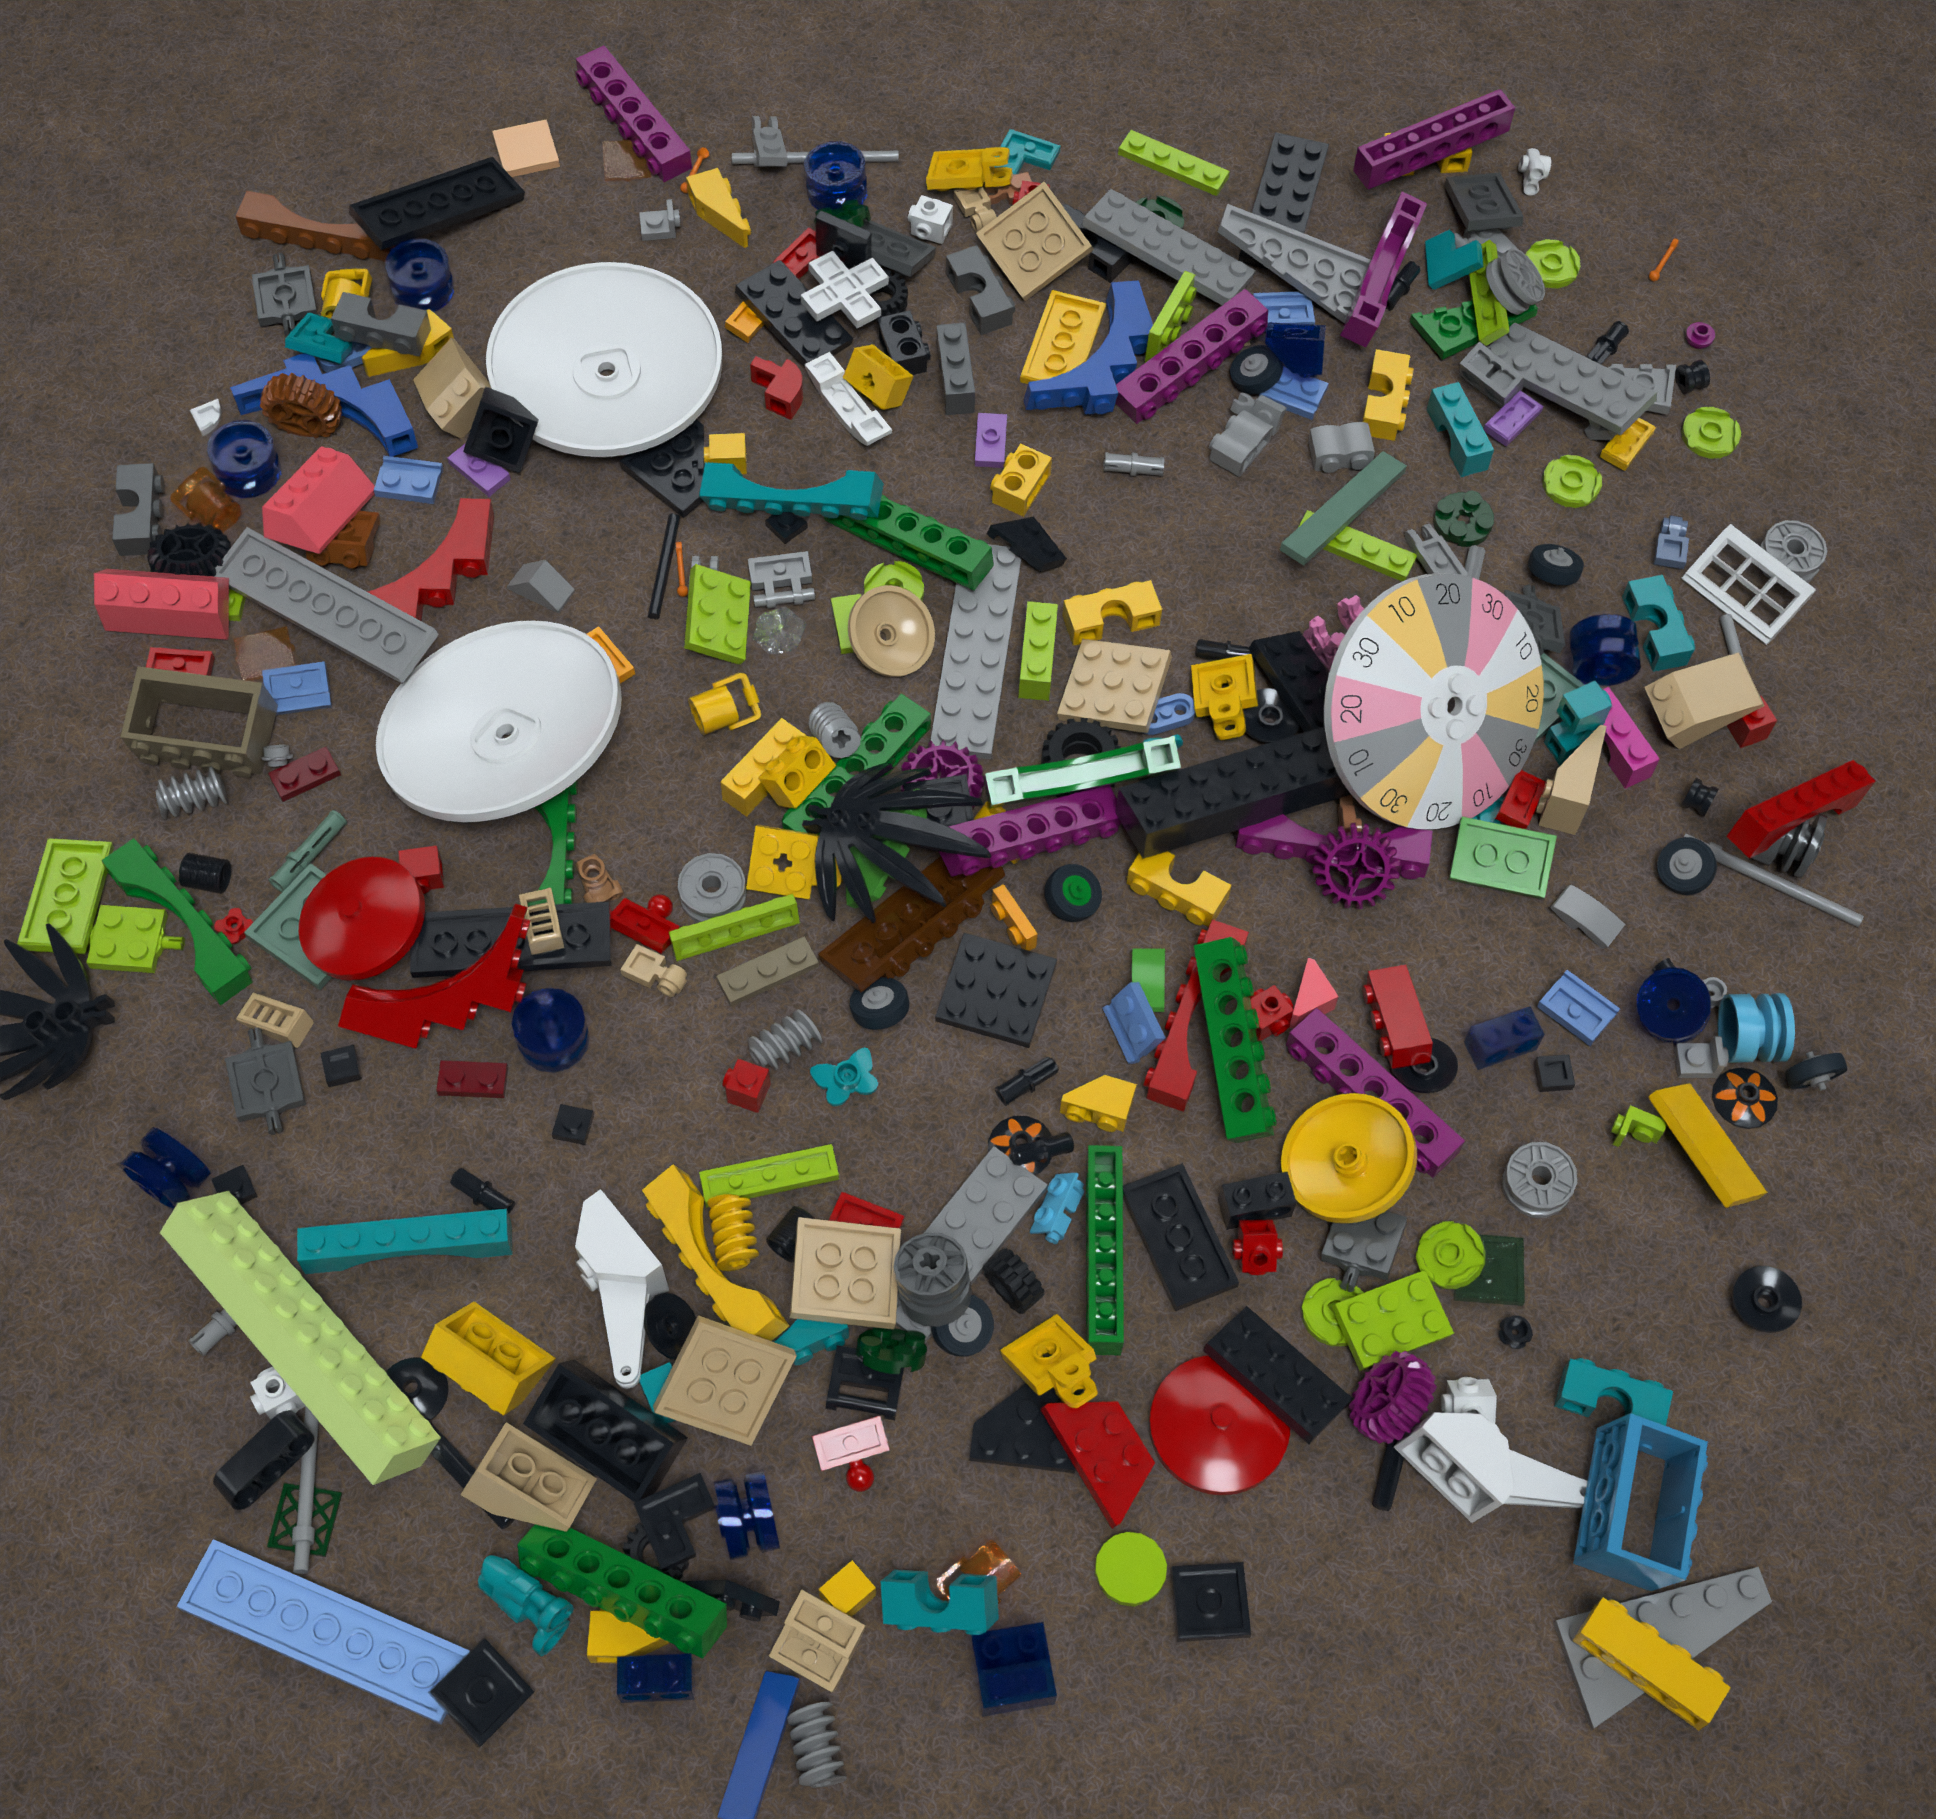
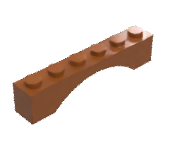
M246 191L236 214L241 235L252 239H269L279 244H296L306 249L317 248L334 254L345 253L361 259L372 258L382 260L388 264H405L414 239L381 250L357 223L328 224L309 220L291 212L275 196Z

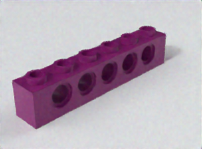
M605 45L576 58L578 71L575 72L578 83L581 87L586 86L593 102L595 104L600 103L607 119L617 124L622 138L625 140L629 139L636 155L646 160L647 167L652 175L657 174L664 183L692 169L690 149Z
M1498 89L1359 146L1353 171L1367 190L1509 132L1515 106L1502 90Z
M1243 289L1117 383L1118 396L1115 404L1136 424L1144 419L1151 418L1157 412V409L1167 402L1174 401L1179 393L1188 386L1195 385L1202 375L1210 369L1218 368L1226 357L1232 353L1239 352L1245 343L1254 336H1260L1268 325V309L1249 291Z
M1110 785L949 826L988 849L992 856L991 858H982L940 851L939 853L951 877L960 874L968 876L985 867L992 866L993 868H998L1008 861L1018 858L1020 860H1027L1040 852H1056L1063 846L1073 843L1075 845H1082L1090 839L1099 836L1107 838L1114 835L1121 824L1115 813L1117 798Z
M1318 1008L1314 1009L1289 1033L1286 1043L1289 1053L1295 1060L1299 1062L1304 1061L1312 1068L1313 1075L1323 1084L1328 1083L1337 1091V1095L1349 1093L1365 1094V1091L1375 1092L1380 1099L1388 1102L1401 1113L1409 1125L1413 1136L1421 1135L1428 1140L1429 1143L1422 1144L1415 1139L1417 1146L1416 1169L1419 1172L1427 1173L1434 1178L1460 1153L1465 1140ZM1324 1047L1327 1050H1329L1330 1053L1321 1054L1316 1050V1048ZM1349 1069L1354 1073V1076H1346L1340 1070Z

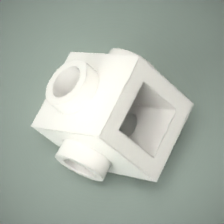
M921 195L917 205H912L908 214V221L911 222V235L943 244L953 224V205Z
M274 1367L265 1369L257 1376V1379L250 1382L255 1391V1394L250 1396L259 1415L266 1412L268 1417L272 1419L283 1411L290 1410L296 1414L298 1410L305 1407V1404Z
M1462 1377L1459 1380H1447V1394L1441 1395L1442 1413L1482 1414L1486 1419L1495 1423L1497 1396L1489 1379L1477 1380L1472 1377Z

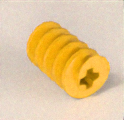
M733 1194L712 1197L707 1203L711 1208L709 1211L710 1219L713 1221L711 1229L715 1233L713 1243L717 1246L715 1249V1256L719 1259L716 1263L717 1267L721 1271L743 1269L748 1266L750 1260L759 1256L758 1250L748 1249V1247L757 1243L756 1237L746 1236L755 1230V1226L751 1223H744L751 1220L753 1214L749 1210H742L749 1207L751 1201L748 1198H741Z

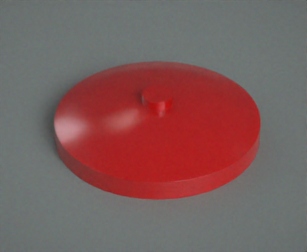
M363 857L338 866L318 882L302 908L298 931L303 952L319 970L336 979L361 980L386 971L405 956L421 931L425 916L423 891L418 881L405 867L388 858Z
M1208 1355L1191 1359L1175 1368L1160 1384L1150 1410L1149 1432L1151 1442L1162 1465L1184 1485L1207 1494L1232 1495L1258 1486L1269 1478L1279 1466L1289 1443L1290 1427Z

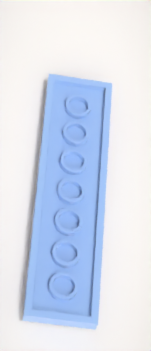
M214 1539L176 1606L181 1611L441 1725L447 1713L428 1692L470 1651Z

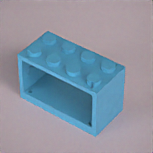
M1632 1413L1598 1427L1573 1564L1649 1591L1685 1581L1692 1566L1690 1552L1692 1542L1697 1534L1695 1520L1697 1508L1703 1497L1701 1482L1708 1464V1456L1706 1455L1708 1441ZM1638 1450L1665 1460L1649 1559L1621 1549Z

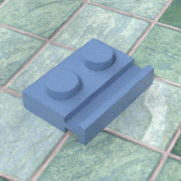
M1302 292L1253 293V296L1268 309V325L1264 332L1314 330L1315 317L1312 301Z
M1283 366V372L1279 381L1269 390L1260 393L1259 396L1263 395L1287 407V411L1312 420L1328 389L1329 383Z
M383 456V465L380 467L374 487L375 497L434 504L441 473H443V465L438 462Z
M325 661L262 670L264 686L278 705L276 715L332 707Z
M1568 970L1564 972L1563 976L1558 979L1537 1005L1540 1010L1589 1046L1592 1045L1620 1010L1619 1007Z
M1131 982L1111 1000L1112 1003L1103 1007V1011L1128 1064H1135L1141 1061L1140 1058L1142 1056L1148 1055L1165 1039V1036L1140 983Z

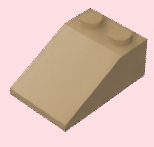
M452 337L413 379L426 410L442 430L460 439L465 437L471 429L485 386L491 388L489 381Z
M1739 652L1672 672L1645 686V690L1667 739L1678 749L1765 706Z
M1600 725L1557 769L1553 780H1546L1543 794L1535 813L1541 814L1539 826L1576 835L1589 807L1607 726Z
M506 1422L460 1495L491 1514L567 1532L597 1478Z

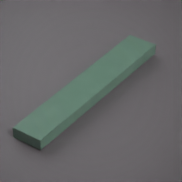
M1382 451L1281 543L1280 551L1304 566L1405 473L1407 465Z

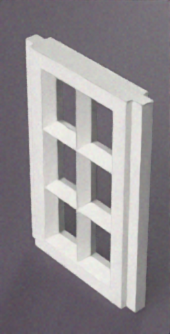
M1731 524L1723 530L1682 577L1684 582L1725 614L1732 615L1734 621L1765 645L1769 644L1816 592L1815 588ZM1727 544L1746 557V560L1736 571L1717 557ZM1711 561H1714L1731 575L1721 587L1702 574V571ZM1751 563L1771 577L1761 590L1741 575ZM1736 579L1756 594L1745 607L1725 592ZM1776 582L1796 596L1785 609L1766 595ZM1760 599H1763L1780 613L1770 626L1750 611Z

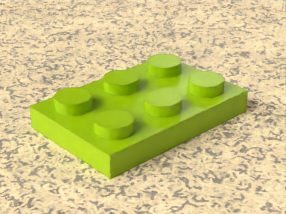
M1184 271L1149 331L1145 363L1170 345L1171 342L1178 339L1182 331V323L1189 322L1194 307L1190 304L1193 302L1197 292V288L1193 287L1195 274Z
M695 564L690 569L685 649L735 664H742L745 661L751 581Z
M1425 1270L1335 1303L1331 1307L1359 1371L1372 1367L1374 1363H1380L1383 1356H1391L1395 1351L1399 1353L1407 1351L1409 1353L1454 1334Z

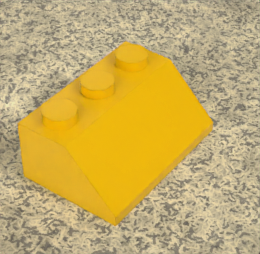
M474 1301L435 1324L421 1356L435 1370L447 1375L458 1383L462 1389L471 1392L485 1402L489 1408L503 1416L522 1404L556 1359Z

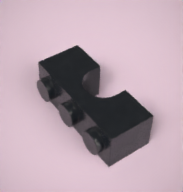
M1065 203L1063 205L1064 209L1094 249L1089 253L1088 269L1111 283L1131 263L1132 254L1081 226L1085 215L1080 210L1074 209Z

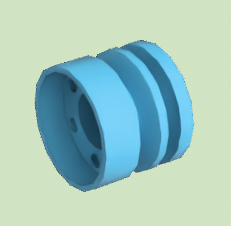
M1784 993L1771 994V996L1769 994H1759L1755 1000L1750 994L1724 995L1718 1010L1717 1025L1718 1036L1722 1037L1723 1047H1726L1728 1050V1063L1753 1062L1756 1057L1761 1062H1771L1772 1059L1774 1062L1788 1061L1793 1051L1795 1039V1020L1789 998Z

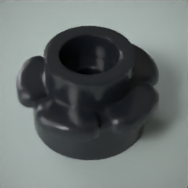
M1522 1316L1506 1317L1499 1325L1501 1329L1498 1333L1500 1340L1505 1345L1509 1344L1513 1349L1524 1348L1526 1342H1530L1532 1339L1531 1325ZM1512 1330H1517L1518 1335H1513Z

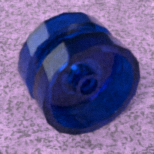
M829 141L809 151L804 160L807 197L812 206L818 210L827 207L833 210L842 208L841 204L843 202L854 199L858 200L859 205L863 204L868 194L865 157L860 149L853 144L843 141Z
M428 239L407 240L394 247L386 257L385 270L390 282L389 286L393 299L397 305L422 310L430 309L432 312H435L449 303L454 295V280L447 253L438 243Z
M238 420L224 424L212 433L207 443V455L213 467L215 479L223 491L239 498H252L267 493L276 485L281 475V464L276 453L274 440L267 428L257 422Z
M1618 614L1595 615L1579 621L1571 628L1569 644L1572 653L1573 676L1583 684L1596 681L1599 686L1618 685L1632 679L1640 671L1641 659L1638 648V631L1636 623L1630 618Z
M1668 967L1655 971L1644 980L1637 993L1636 1008L1643 1028L1651 1037L1666 1044L1686 1043L1694 1040L1704 1032L1711 1016V997L1707 985L1698 975L1684 968ZM1672 1000H1678L1680 1007L1677 1010H1670L1667 1007V1003L1672 1004Z
M545 988L534 991L523 998L514 1010L511 1024L518 1050L526 1063L533 1068L553 1073L567 1070L578 1063L588 1050L590 1035L583 1007L574 995L562 989Z
M152 1127L140 1141L141 1147L146 1154L131 1151L119 1165L121 1170L140 1189L171 1210H174L178 1203L190 1199L191 1196L186 1186L199 1188L211 1174L208 1167L194 1153L175 1138L155 1127Z
M763 1470L745 1474L743 1479L746 1492L745 1498H739L737 1484L732 1477L714 1481L718 1501L715 1508L721 1537L726 1539L730 1561L748 1557L750 1545L747 1533L753 1531L757 1548L762 1553L780 1549Z

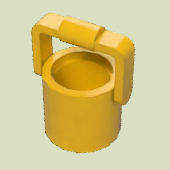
M354 268L327 272L321 292V297L324 301L321 316L331 319L343 292L368 297L372 282L369 271L367 269ZM363 279L362 286L355 283L354 281H351Z
M736 673L712 683L713 689L688 699L694 721L703 736L727 726L729 730H733L756 721L761 717V711L758 706L760 701L753 684L750 685L749 679L744 673ZM740 679L744 696L753 712L752 716L740 721L733 698L724 685Z

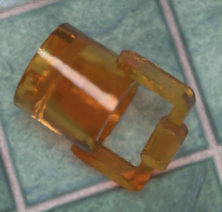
M200 467L192 475H189L170 496L171 502L191 521L196 518L204 526L212 524L214 529H221L222 533L232 527L238 521L241 514L240 505L224 491L226 486L205 467ZM205 476L212 480L198 485ZM190 493L187 499L186 509L183 505L179 503V501L185 495L187 496Z
M990 1539L969 1559L963 1556L936 1580V1587L944 1596L942 1600L949 1601L950 1593L943 1581L955 1570L959 1569L962 1574L996 1576L997 1595L999 1596L1022 1575L1005 1552Z

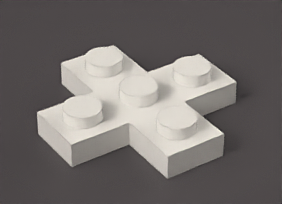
M833 251L809 262V271L820 285L801 294V303L816 321L841 309L855 327L859 328L881 316V308L869 294L888 285L889 276L873 257L849 270Z

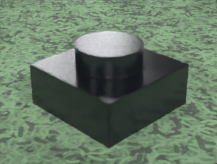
M793 512L771 515L765 520L766 527L784 544L808 528L807 521Z
M354 1045L320 1053L328 1087L362 1079Z
M1569 1054L1536 1057L1534 1064L1540 1092L1573 1090L1575 1080Z
M560 1104L552 1131V1138L586 1145L594 1118L593 1110Z
M240 1165L211 1179L217 1193L229 1191L238 1200L240 1205L258 1197L244 1165Z

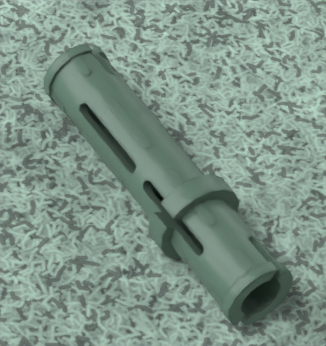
M330 811L329 815L295 852H289L285 857L287 861L268 879L270 884L278 891L283 892L337 833L347 825L346 819L337 811Z

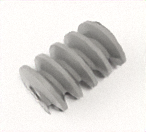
M824 702L812 710L808 722L810 732L818 739L829 755L835 758H845L857 750L860 745L861 736L858 733L857 726L839 705L834 702Z
M212 766L209 767L208 777H204L198 769L196 770L195 780H192L187 773H183V783L180 784L174 776H171L170 786L168 787L161 779L158 780L156 798L164 820L167 819L168 810L174 817L180 815V807L187 814L192 813L193 803L200 811L205 809L206 800L212 807H217L218 797L221 798L224 804H228L222 778Z
M801 1010L793 1012V1019L788 1016L782 1018V1026L776 1022L770 1027L771 1033L765 1029L760 1031V1040L755 1036L748 1038L749 1052L755 1065L766 1068L765 1066L769 1064L774 1070L779 1069L777 1058L780 1057L786 1064L790 1062L789 1051L793 1052L797 1057L801 1056L799 1047L801 1044L808 1050H811V1038H814L820 1044L822 1043L817 1027Z
M820 1702L804 1706L787 1717L789 1725L797 1726L790 1732V1737L794 1741H800L793 1747V1753L797 1756H803L796 1762V1769L806 1771L799 1777V1784L812 1788L826 1787L846 1780V1776L835 1775L834 1772L844 1766L843 1761L832 1760L831 1757L841 1751L840 1746L829 1745V1740L838 1736L837 1731L826 1730V1725L835 1721L834 1716L823 1715V1711L832 1706L830 1702Z

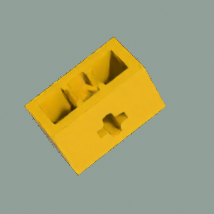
M873 344L854 348L843 376L855 391L863 393L872 400L874 406L883 410L902 406L914 377Z

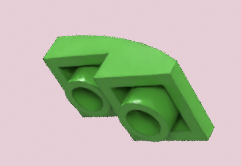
M1133 949L1132 982L1140 983L1153 1012H1164L1165 949Z

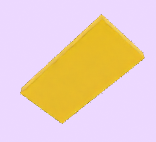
M1051 290L1020 375V382L1028 384V382L1049 379L1069 372L1089 359L1102 322L1106 303Z
M1690 1083L1659 1089L1649 1096V1100L1724 1207L1729 1208L1754 1201L1768 1193Z

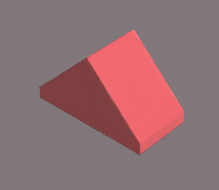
M1307 959L1289 1028L1294 1029L1316 1008L1323 1014L1335 1009L1339 996L1314 959Z

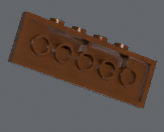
M940 856L921 873L943 896L947 903L946 907H942L903 886L874 909L876 917L874 924L865 916L818 954L821 963L860 993L881 976L887 979H893L895 976H904L909 971L910 964L920 956H929L934 949V944L944 936L946 938L952 937L957 932L958 925L968 917L975 918L980 914L982 906L985 904L982 895L1005 877L1003 867L993 868L989 866L980 869L972 875L960 874L951 877Z

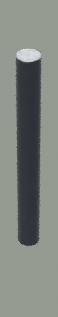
M674 513L668 516L648 611V618L650 619L660 618L680 522V516Z

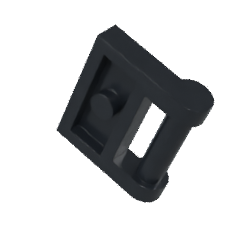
M837 1345L827 1394L826 1409L836 1411L838 1407L885 1415L884 1419L895 1421L905 1367H901L900 1374L879 1372L863 1364V1356L857 1357L856 1348ZM841 1385L888 1392L887 1401L840 1394Z

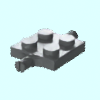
M276 253L273 255L274 269L264 273L251 274L260 326L283 323L284 335L288 336L290 330L292 331L295 328V321L302 320L307 313L318 315L309 265L288 267L285 263L284 254L279 253V262Z
M1531 584L1523 587V594L1504 590L1503 595L1517 607L1526 620L1536 641L1539 655L1541 656L1544 650L1560 654L1565 646L1560 608L1538 599L1535 593V586L1532 585L1531 587Z
M254 1028L255 1033L253 1029L248 1030L251 1048L242 1054L225 1058L238 1121L243 1122L258 1117H266L268 1133L275 1135V1129L278 1134L283 1131L279 1114L288 1109L304 1106L306 1101L292 1042L264 1045L262 1029Z
M1385 1211L1374 1218L1357 1223L1332 1224L1322 1251L1321 1261L1338 1265L1346 1271L1340 1284L1343 1290L1346 1291L1348 1286V1292H1353L1359 1275H1371L1388 1280L1408 1217Z

